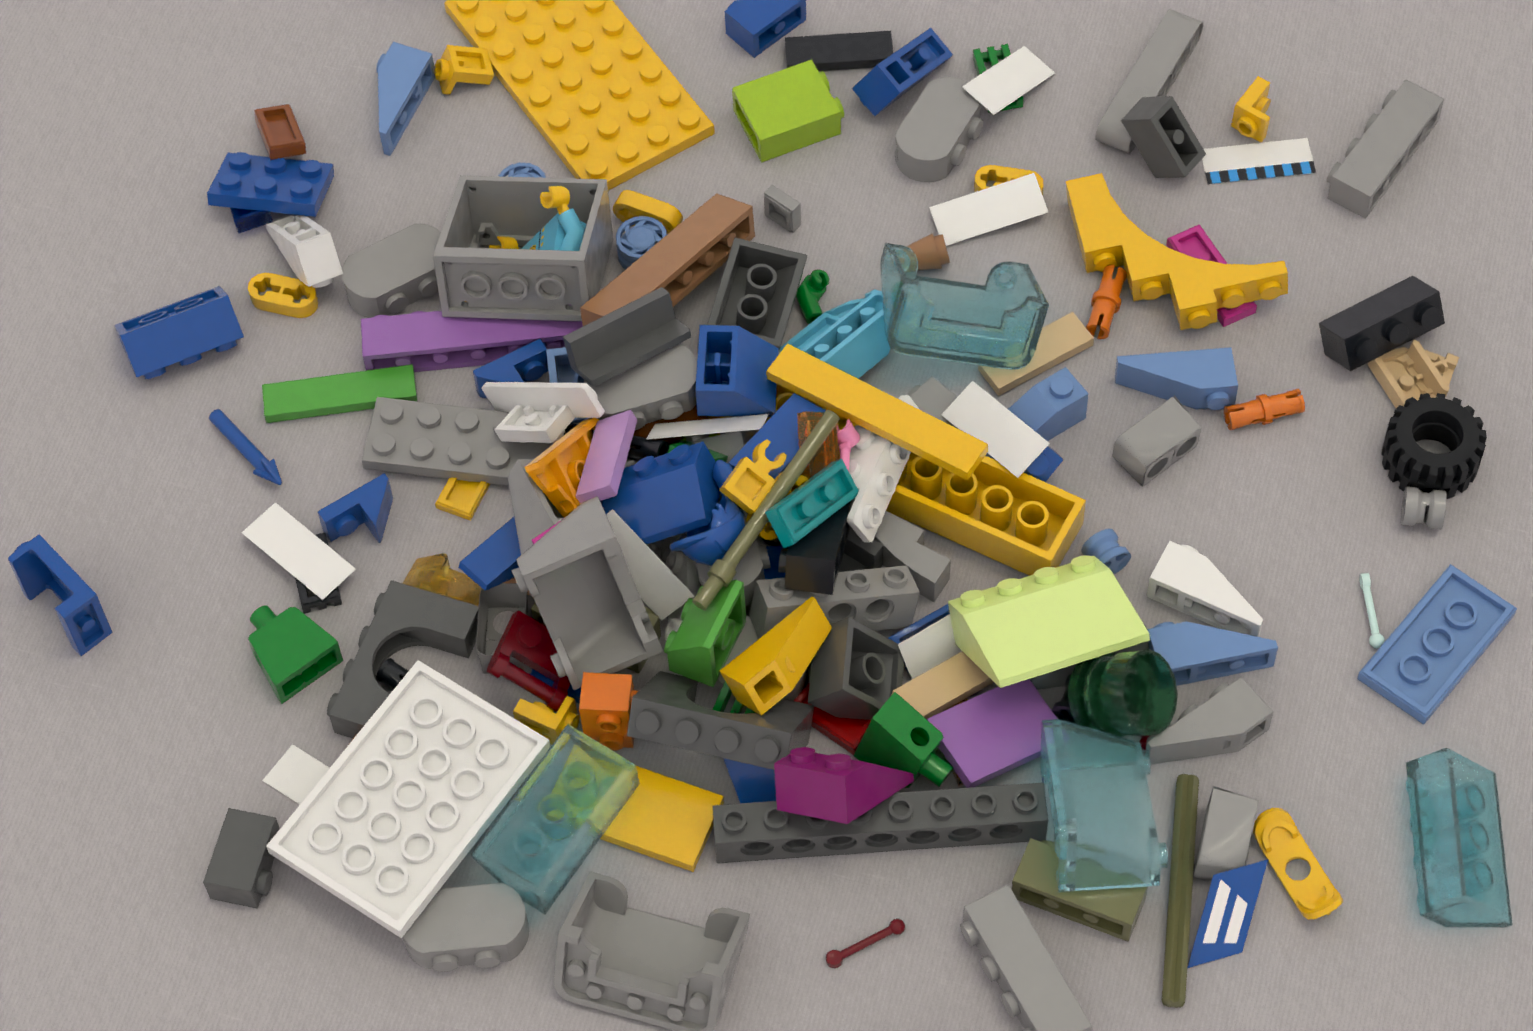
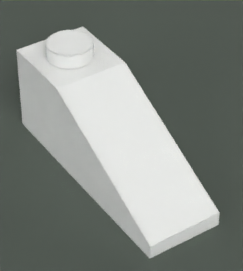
M288 214L265 223L267 231L297 278L308 287L319 288L327 286L334 281V277L343 274L330 232L309 217Z
M1169 541L1150 576L1147 597L1219 629L1260 637L1263 618L1214 564L1195 548Z

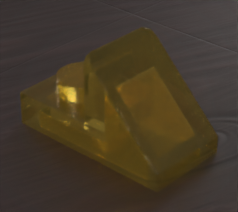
M444 553L416 559L403 581V584L476 606L479 605L482 588L468 575L451 569L448 556Z

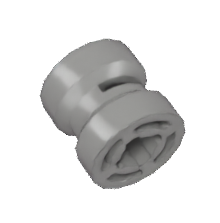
M1405 487L1401 508V525L1415 526L1417 523L1426 524L1428 528L1441 530L1446 511V491L1433 490L1430 493L1421 492L1419 488Z

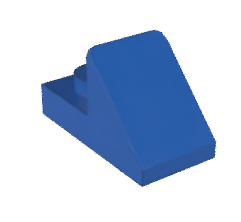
M538 339L473 370L478 395L488 399L482 390V386L486 382L534 381L548 372L547 348L542 340Z
M384 473L317 511L322 530L326 533L330 542L341 536L350 535L358 526L365 523L378 543H381L393 502L389 478Z

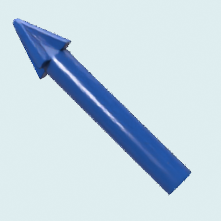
M220 409L211 412L209 420L255 468L253 474L281 485L282 480L275 460L269 461Z

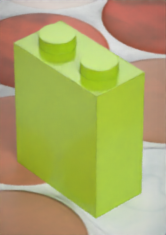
M812 59L732 87L733 111L761 163L841 134V119L845 116L843 106L838 97H832L829 92L830 85L826 74L823 71L818 72Z

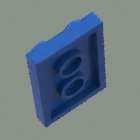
M227 152L207 192L208 205L316 217L334 178L333 164L321 163L316 160L302 161L284 158L270 160V157L249 155L244 152Z

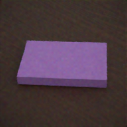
M1030 679L1002 688L998 686L927 718L943 734L944 738L939 749L950 765L954 767V771L966 788L976 787L1066 745L1070 739L1069 734Z

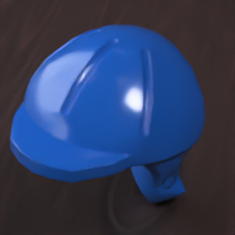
M717 460L712 471L713 479L719 489L733 471L731 465L723 460ZM721 493L720 503H716L715 509H712L713 516L710 524L687 531L685 538L669 545L670 550L682 551L685 556L693 561L712 566L716 559L723 558L747 524L743 511Z

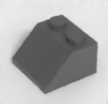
M847 617L830 624L832 627L831 631L812 659L808 703L837 718L871 720L890 698L892 691L902 686L904 659L897 643Z

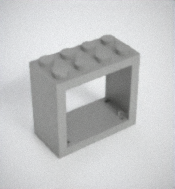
M460 175L433 254L442 317L582 321L580 307L600 291L613 243L607 179ZM549 186H563L567 188L570 193L569 209L573 208L579 220L587 224L579 251L480 248V245H501L497 236L512 237L517 240L518 246L526 245L558 213L557 208L546 209L541 204L540 194L542 192H549Z

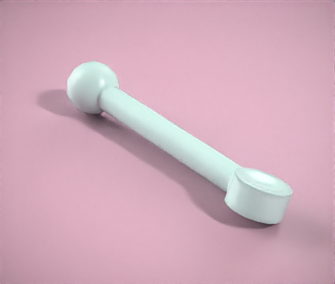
M1361 573L1359 576L1360 587L1363 589L1372 633L1369 643L1371 647L1379 649L1385 642V638L1379 633L1370 588L1369 573Z

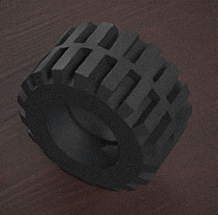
M1429 393L1420 394L1418 401L1411 397L1405 401L1404 407L1399 405L1395 409L1393 417L1390 418L1381 455L1384 456L1382 460L1384 469L1389 470V479L1392 482L1399 481V489L1404 491L1405 487H1415L1425 493H1430L1433 490L1446 491V498L1448 499L1455 497L1457 490L1462 493L1468 488L1470 482L1473 483L1486 447L1487 435L1486 430H1482L1484 423L1481 418L1473 417L1475 410L1471 406H1461L1462 400L1455 397L1452 401L1445 399L1446 394L1437 393L1436 398H1431ZM1427 439L1435 440L1447 446L1451 452L1445 454L1431 453L1421 448L1416 442Z

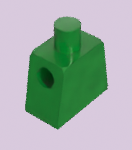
M264 605L256 609L250 616V622L257 630L248 637L249 644L256 661L281 704L343 662L338 641L296 607H289L276 616L269 606Z
M896 692L890 696L871 719L853 755L859 761L914 773V781L904 788H910L920 775H923L940 787L954 768L935 754L944 738L943 734Z

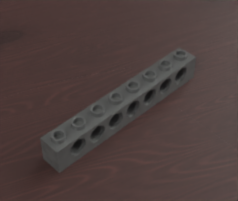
M1044 782L898 792L849 824L777 810L776 801L712 805L717 863L1029 842L1030 838L1042 841L1046 840L1048 828Z

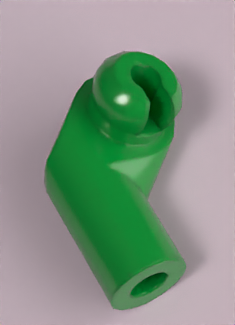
M820 269L812 271L810 275L805 277L796 294V300L808 324L823 314L818 302L825 293L830 279L828 274Z

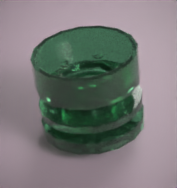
M1149 649L1121 653L1112 652L1077 663L1070 677L1068 698L1071 714L1077 726L1087 736L1096 739L1160 734L1171 724L1176 712L1178 692L1175 676L1169 663L1161 654Z

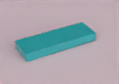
M839 459L831 462L768 509L765 514L783 548L794 545L855 498L859 490L843 460Z

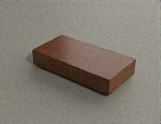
M290 104L254 110L255 121L270 160L306 154V144Z

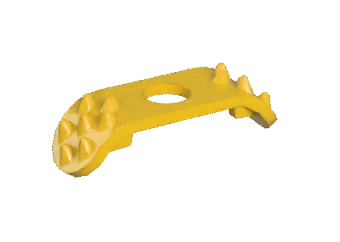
M1270 808L1261 813L1254 822V837L1300 913L1308 920L1317 919L1324 915L1329 916L1333 910L1342 904L1343 899L1303 839L1290 814L1282 808ZM1302 859L1309 864L1311 870L1305 879L1293 880L1286 874V866L1291 860Z

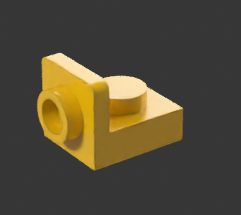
M447 45L441 59L436 61L434 68L435 78L439 80L442 94L450 95L456 82L490 85L494 77L486 48Z
M1258 76L1235 104L1231 127L1246 137L1262 142L1266 138L1270 117L1265 114L1271 103V99L1267 98L1270 82Z
M566 696L556 714L544 703L538 701L530 703L521 698L513 710L514 719L549 739L550 744L557 748L561 746L566 736L571 737L574 734L580 720L576 701L570 696Z

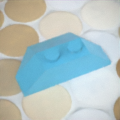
M874 289L866 293L865 298L848 301L824 312L781 346L779 353L788 343L859 379L889 354L906 305L905 297Z

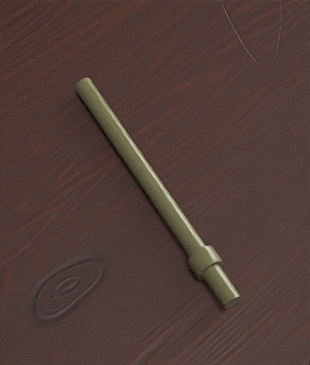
M826 410L722 559H716L707 572L709 578L692 601L697 607L706 610L722 586L727 587L737 574L736 566L769 521L765 512L786 497L840 420L836 413Z

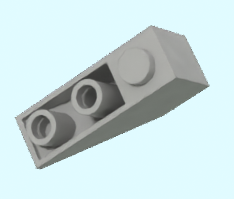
M1242 677L1230 685L1227 682L1223 683L1211 693L1209 700L1199 707L1194 704L1184 710L1179 716L1178 721L1169 728L1162 726L1155 730L1146 741L1144 761L1147 765L1238 752L1269 730L1273 710Z

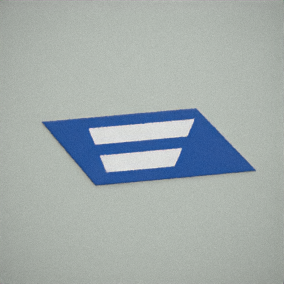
M1268 859L1213 875L1187 968L1243 952Z

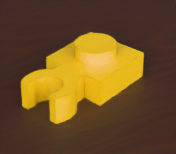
M767 439L755 446L752 453L753 461L748 457L740 459L719 489L721 493L749 515L757 510L776 483V480L769 475V472L781 467L787 457L782 452L774 458V461L768 460L765 456V450L771 442Z

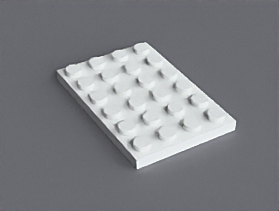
M417 660L267 844V850L269 854L402 938L551 747L550 741Z

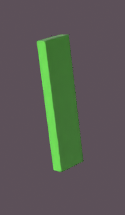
M413 364L262 384L266 423L374 409L377 397L418 402Z

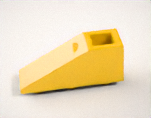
M811 596L720 670L736 700L761 716L794 689L832 629L815 597Z

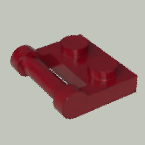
M519 610L513 613L487 667V673L496 678L500 676L506 678L545 701L546 706L554 712L559 710L568 695V688L571 684L567 675L559 678L550 656L556 654L557 650L547 627ZM510 656L554 681L552 687L509 662Z

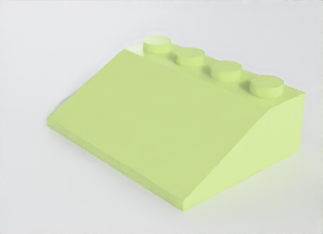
M1079 556L1072 559L1069 564L1056 568H1040L1033 575L1021 579H1005L1000 581L995 587L982 591H966L961 594L960 598L948 601L955 644L1000 688L1150 640L1148 630L1111 569L1095 556Z

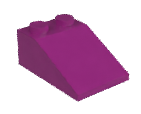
M809 747L795 748L790 751L789 755L774 763L777 810L849 824L914 781V773L852 760L847 754L825 755L815 753V750Z

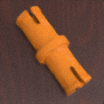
M1115 265L1106 266L1103 270L1099 290L1094 292L1091 305L1093 309L1086 329L1094 337L1096 328L1100 325L1097 339H1106L1109 336L1114 313H1117L1120 309L1122 301L1119 296L1124 281L1127 278V272L1122 267L1118 268L1115 279H1112Z
M1300 389L1271 396L1262 394L1249 402L1225 406L1224 418L1229 430L1260 422L1266 425L1279 417L1303 413L1305 411V402Z

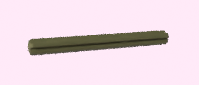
M1188 774L1178 775L1176 782L1162 1004L1174 1008L1183 1007L1186 999L1199 778L1196 775Z

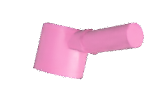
M848 419L846 426L842 430L836 424L830 434L838 444L840 459L843 460L849 471L851 448L859 442L860 435Z

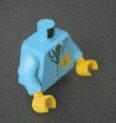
M549 186V192H542L540 194V201L544 208H557L558 213L521 249L579 251L587 224L579 220L573 208L569 209L570 193L568 189L563 186ZM497 236L501 246H489V248L519 249L517 240L507 236Z

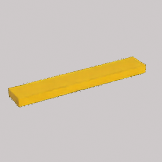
M788 343L766 371L768 380L827 410L833 411L847 420L849 419L851 422L965 480L970 478L988 453L987 443Z

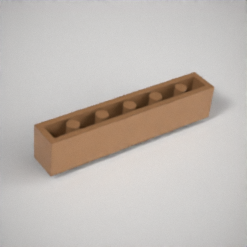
M716 193L580 307L582 325L585 326L660 287H663L670 293L674 307L728 260L734 238L750 241L755 237L753 207Z

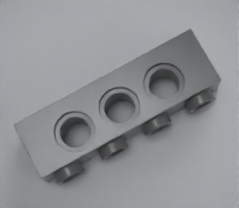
M907 565L839 572L833 595L784 589L785 577L756 580L749 616L758 638H761L813 596L830 624L850 617L874 631L906 628L913 623L920 591Z

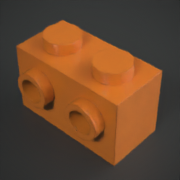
M583 672L579 712L585 745L600 746L611 751L620 750L623 747H634V738L627 736L632 697L639 691L634 690L632 675Z

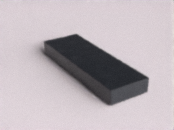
M891 31L785 37L786 66L789 68L812 59L818 71L874 68L893 54Z

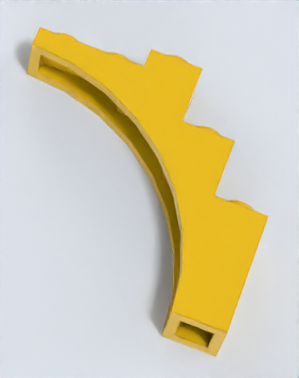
M1102 173L1066 181L1067 201L1086 272H1103L1104 268L1108 265H1115V267L1123 265L1124 270L1127 272V281L1133 302L1143 299L1153 300L1161 295L1170 294L1180 330L1189 328L1200 329L1209 324L1216 323L1217 309L1236 308L1243 303L1261 299L1272 300L1280 295L1288 294V271L1285 261L1255 265L1223 264L1188 256L1170 249L1146 235L1128 219L1111 196Z

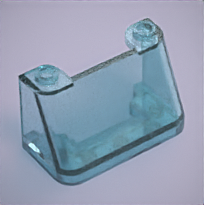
M885 243L880 260L884 328L889 346L894 352L908 356L1008 370H1018L1031 362L1049 304L1028 264L1011 261L1001 262L990 270L985 285L917 276L918 259L915 252L904 245Z
M1050 719L1041 721L1040 773L1042 782L1048 786L1052 812L1054 849L1058 857V870L1056 871L1058 892L1160 886L1161 868L1168 867V853L1166 843H1159L1154 820L1146 776L1150 775L1151 772L1149 750H1142L1140 742L1064 720Z

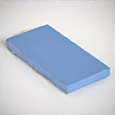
M1450 564L1361 669L1357 679L1422 724H1425L1515 616L1517 608Z

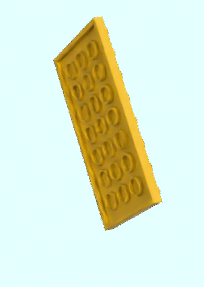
M447 0L444 2L445 11L471 45L476 48L487 49L496 77L575 179H607L609 191L715 134L714 124L613 0Z

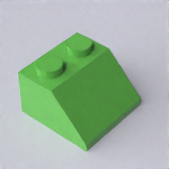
M732 580L727 587L722 586L706 610L697 607L692 602V598L686 601L681 614L682 623L678 631H671L664 647V653L668 657L669 671L714 687L720 675V670L724 667L746 624L744 582Z

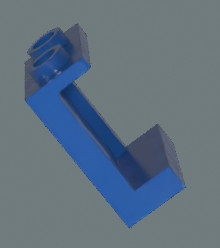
M40 534L32 540L19 545L14 553L8 557L19 585L29 600L34 599L44 590L51 589L62 601L55 608V611L71 646L80 656H83L113 633L97 594Z

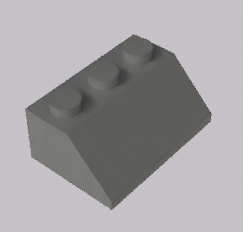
M734 238L707 325L740 326L774 345L780 351L807 261V255Z

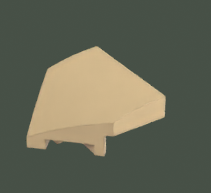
M1413 339L1409 348L1400 347L1368 362L1367 365L1395 408H1397L1399 405L1404 407L1405 401L1411 397L1418 401L1420 394L1429 393L1431 398H1436L1437 393L1447 395L1459 357L1450 353L1443 357L1423 349L1419 341Z

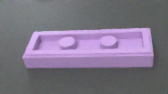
M631 410L597 421L576 492V498L580 504L597 496L602 501L617 495L637 423V418Z

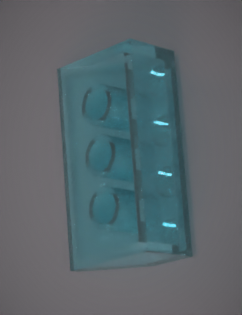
M567 724L471 854L472 858L499 883H505L512 887L525 903L545 915L640 784L636 765Z
M1447 747L1406 762V790L1409 795L1411 812L1409 825L1413 833L1415 854L1413 865L1417 875V905L1420 915L1444 927L1506 928L1512 926L1496 773Z

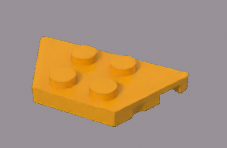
M588 418L581 421L524 467L528 475L564 518L580 505L576 498V492L592 441V430H595L598 418Z

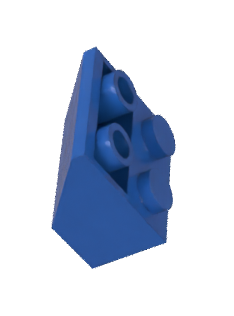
M700 325L695 389L697 416L737 417L769 414L768 417H772L776 412L777 384L767 379L766 371L779 354L778 348L740 326Z

